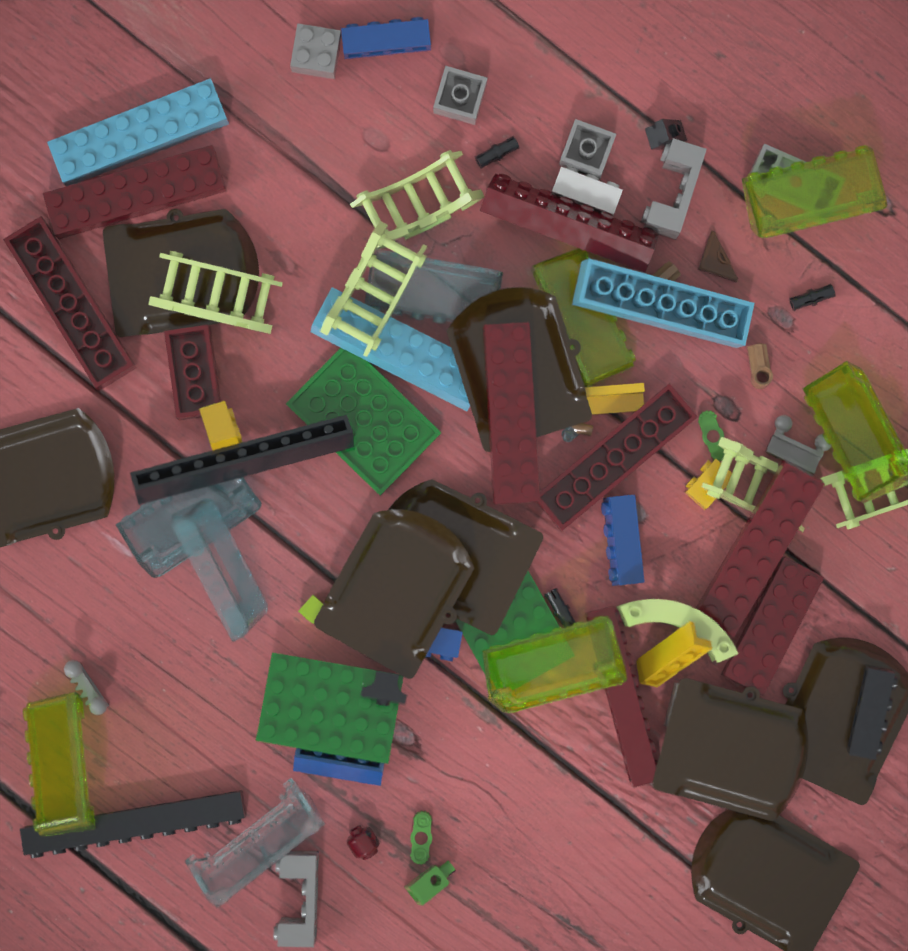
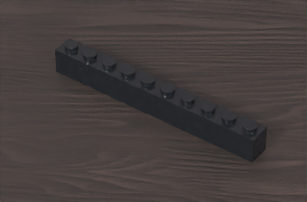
M347 415L137 470L130 472L133 489L138 505L353 448V430Z
M239 790L26 826L20 829L23 855L38 858L44 856V852L52 851L53 855L65 853L66 848L74 847L75 851L88 849L90 844L103 847L110 845V841L118 840L120 844L131 842L132 837L140 836L141 840L154 838L155 833L162 832L163 836L176 834L175 830L184 829L185 832H192L198 830L197 826L206 825L207 829L220 826V822L228 821L229 825L242 823L241 819L246 817L243 792Z

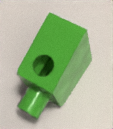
M446 861L439 868L437 865H432L404 887L417 905L423 906L450 884L447 878L456 870L449 861ZM436 876L437 882L432 885L430 879Z

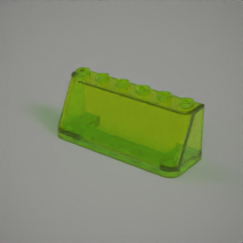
M867 145L858 146L855 148V151L851 152L838 151L834 153V156L826 158L825 156H817L812 158V161L806 163L803 161L793 162L790 164V167L786 168L780 166L769 169V172L765 173L752 172L748 174V177L742 178L750 228L760 238L773 237L882 210L888 206L874 150Z
M577 248L532 265L531 272L539 289L556 297L569 339H575L581 345V350L575 356L584 387H592L632 369L636 358L631 349L627 350L624 343L627 339L623 330H618L615 322L618 321L616 316L572 305L581 262L589 258L587 251ZM570 345V349L574 350L575 346Z
M846 361L802 388L805 393L804 399L808 406L813 408L815 412L813 417L817 424L822 426L824 430L823 437L829 445L831 444L834 450L832 452L833 457L838 463H841L844 469L842 474L846 481L851 483L853 487L852 494L857 501L866 503L908 485V454L868 377L860 367Z
M599 616L594 618L593 621L585 623L577 622L571 627L556 628L552 632L545 634H534L531 638L524 640L516 639L506 645H494L490 649L482 651L488 700L505 713L517 712L622 684L627 680L626 669L614 627L608 616Z
M77 692L27 703L26 708H23L24 721H27L28 730H25L26 743H29L30 752H27L28 765L32 767V774H29L30 787L34 788V796H31L32 809L36 810V818L33 819L34 831L38 832L40 836L45 837L96 829L94 807L89 805L81 719H85L83 698Z

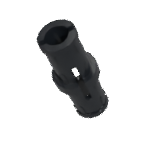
M511 136L497 145H491L490 149L476 155L475 160L482 169L496 160H502L507 154L519 149V144L514 136Z
M828 284L815 290L809 289L806 293L791 297L789 302L792 310L796 311L809 305L816 306L818 302L834 298L835 291L833 286Z
M555 588L545 594V597H547L555 611L553 614L558 616L566 633L577 628L579 625L570 613V607L568 604H565L558 589Z

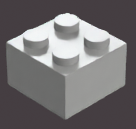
M297 23L290 64L291 71L293 73L335 79L342 40L341 30Z
M445 66L433 106V113L475 125L488 78Z
M575 119L559 165L573 167L582 174H592L600 180L616 133Z

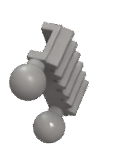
M780 415L775 420L776 431L765 452L782 461L786 459L807 472L815 474L816 467L824 451L829 450L832 446L831 437L827 434L818 435L815 439L816 449L814 450L783 435L784 432H788L792 428L793 423L789 416Z
M76 660L68 661L64 666L65 675L72 678L71 683L78 682L75 690H83L81 698L88 697L85 704L89 705L90 712L95 715L103 714L109 704L82 664Z

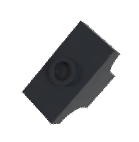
M661 119L656 121L654 125L645 128L651 150L664 149L666 143L671 144L673 138L683 142L688 141L681 120Z
M377 671L373 684L368 687H362L361 698L376 700V704L381 706H389L390 703L406 705L407 694L402 693L398 688L399 675Z

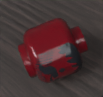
M359 825L349 832L350 836L347 839V845L355 858L367 860L378 852L377 848L380 843L370 827L362 828Z

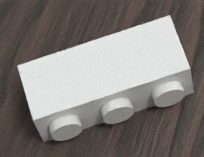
M566 166V168L561 167L552 195L567 197L573 203L579 205L586 204L600 213L608 212L614 215L623 190L619 189V185L610 181H607V184L598 181L599 178L592 174L585 176L579 174L577 169Z

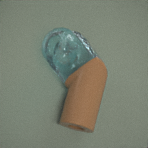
M581 423L565 428L562 431V438L565 442H572L579 434L591 436L593 425Z

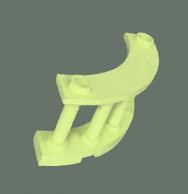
M449 150L441 154V159L397 183L376 191L369 192L366 190L356 196L357 199L350 205L352 208L363 205L374 228H376L381 220L372 202L383 199L397 226L395 230L388 231L386 229L384 233L388 235L389 239L395 241V239L404 237L406 240L452 218L450 214L459 209L462 211L466 210L485 196L481 189L475 191L468 189L454 162L463 155L462 151L452 152ZM445 166L448 167L461 193L460 198L454 202L448 201L434 174ZM425 178L428 179L441 205L440 210L432 214L426 213L413 187V184ZM405 189L419 216L417 218L418 221L411 224L404 223L391 197L392 194ZM378 245L376 250L385 248V246L382 245L381 247Z
M382 221L378 223L372 232L357 268H354L345 285V290L341 297L339 296L320 330V332L328 336L332 328L335 330L338 328L368 344L363 354L366 357L371 350H377L382 340L379 336L401 299L417 266L421 268L427 258L424 255L427 248L426 245L423 244L419 252L415 253L389 239L388 235L384 233L388 225ZM378 245L381 247L383 245L413 261L407 275L377 259L374 253ZM367 266L370 268L373 266L402 282L395 297L364 281L365 278L362 276ZM355 289H362L390 304L383 319L353 303V300L350 298ZM349 310L378 326L374 335L370 336L342 321L340 317L342 311L347 312Z
M170 251L169 255L160 253V258L170 260L163 294H160L159 298L150 296L148 305L271 334L273 325L265 324L263 315L270 285L282 287V282L274 281L275 276L262 273L261 277L184 259L182 253ZM179 262L192 265L184 300L182 299L181 303L173 302V297H171ZM201 267L217 271L209 306L206 305V309L194 307L195 302H193ZM225 273L241 277L234 310L231 311L230 315L219 313V308H217ZM251 279L262 282L255 315L252 316L251 320L243 318L244 314H242Z
M721 437L718 445L724 449L723 453L725 454L713 485L703 483L702 487L708 491L707 495L716 499L722 498L753 512L755 506L752 505L763 474H766L767 471L775 474L779 467L778 463L763 456L759 458L753 455L754 451L741 443ZM734 457L737 462L726 490H723L721 487ZM751 463L755 465L754 470L756 471L743 501L733 496L744 466ZM801 525L798 530L804 532L805 528Z
M908 449L820 478L824 481V486L832 484V487H835L846 517V521L836 524L837 528L846 526L848 530L860 526L859 521L908 505V500L898 501L887 470L890 469L888 464L900 461L901 465H904L908 477ZM876 469L877 473L879 472L890 502V506L878 510L874 508L864 477H866L864 472ZM852 477L853 481H856L867 513L858 517L854 516L844 484H846L844 479Z
M648 599L616 606L625 627L645 622H662L681 628L689 621L694 622L697 637L711 641L712 649L707 654L712 662L716 660L719 663L738 654L733 642L724 630L710 617L689 605L670 600Z

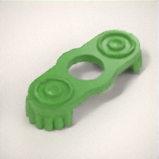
M706 410L698 418V423L703 433L702 438L708 446L711 457L722 461L725 455L723 453L724 449L718 444L721 437L724 438V432L718 425L717 415L712 411ZM710 430H716L719 433V440L715 443L707 439V433Z
M426 811L417 812L413 817V832L410 836L412 843L410 857L416 864L426 863L428 858H430L429 847L432 842L431 822L433 819L429 812ZM418 832H425L427 834L428 840L425 844L420 845L416 843L415 835Z

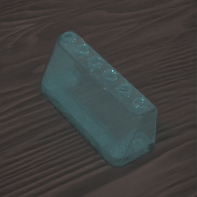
M376 249L374 253L377 259L406 275L413 261L396 252ZM426 258L421 268L417 266L392 315L402 316L403 313L410 314L411 318L417 320H424V317L433 318L432 322L445 324L446 321L453 322L461 311L476 299L490 292L500 290L503 272ZM373 266L369 269L368 283L395 297L402 282ZM366 292L364 304L380 312L381 309H389L390 304Z
M245 477L145 503L131 515L125 516L116 524V527L138 564L151 577L157 578L256 513L261 508L262 503Z
M204 498L171 514V525L232 642L244 637L267 613L268 604L217 504L212 499Z

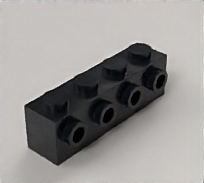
M866 664L847 746L849 755L876 760L877 754H881L883 742L880 741L881 734L886 732L888 720H885L886 712H890L893 699L890 698L891 690L896 689L898 680L892 669Z

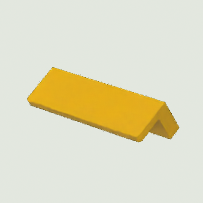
M644 383L585 387L592 415L634 412L644 405Z
M689 621L637 659L640 684L659 687L712 649L711 641L698 638L694 622Z

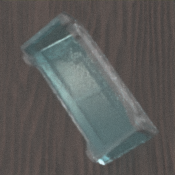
M292 778L282 784L286 790L284 795H279L282 802L212 856L209 852H206L204 858H196L193 854L185 860L206 899L217 908L225 904L233 895L311 834L316 833L325 824L310 795Z

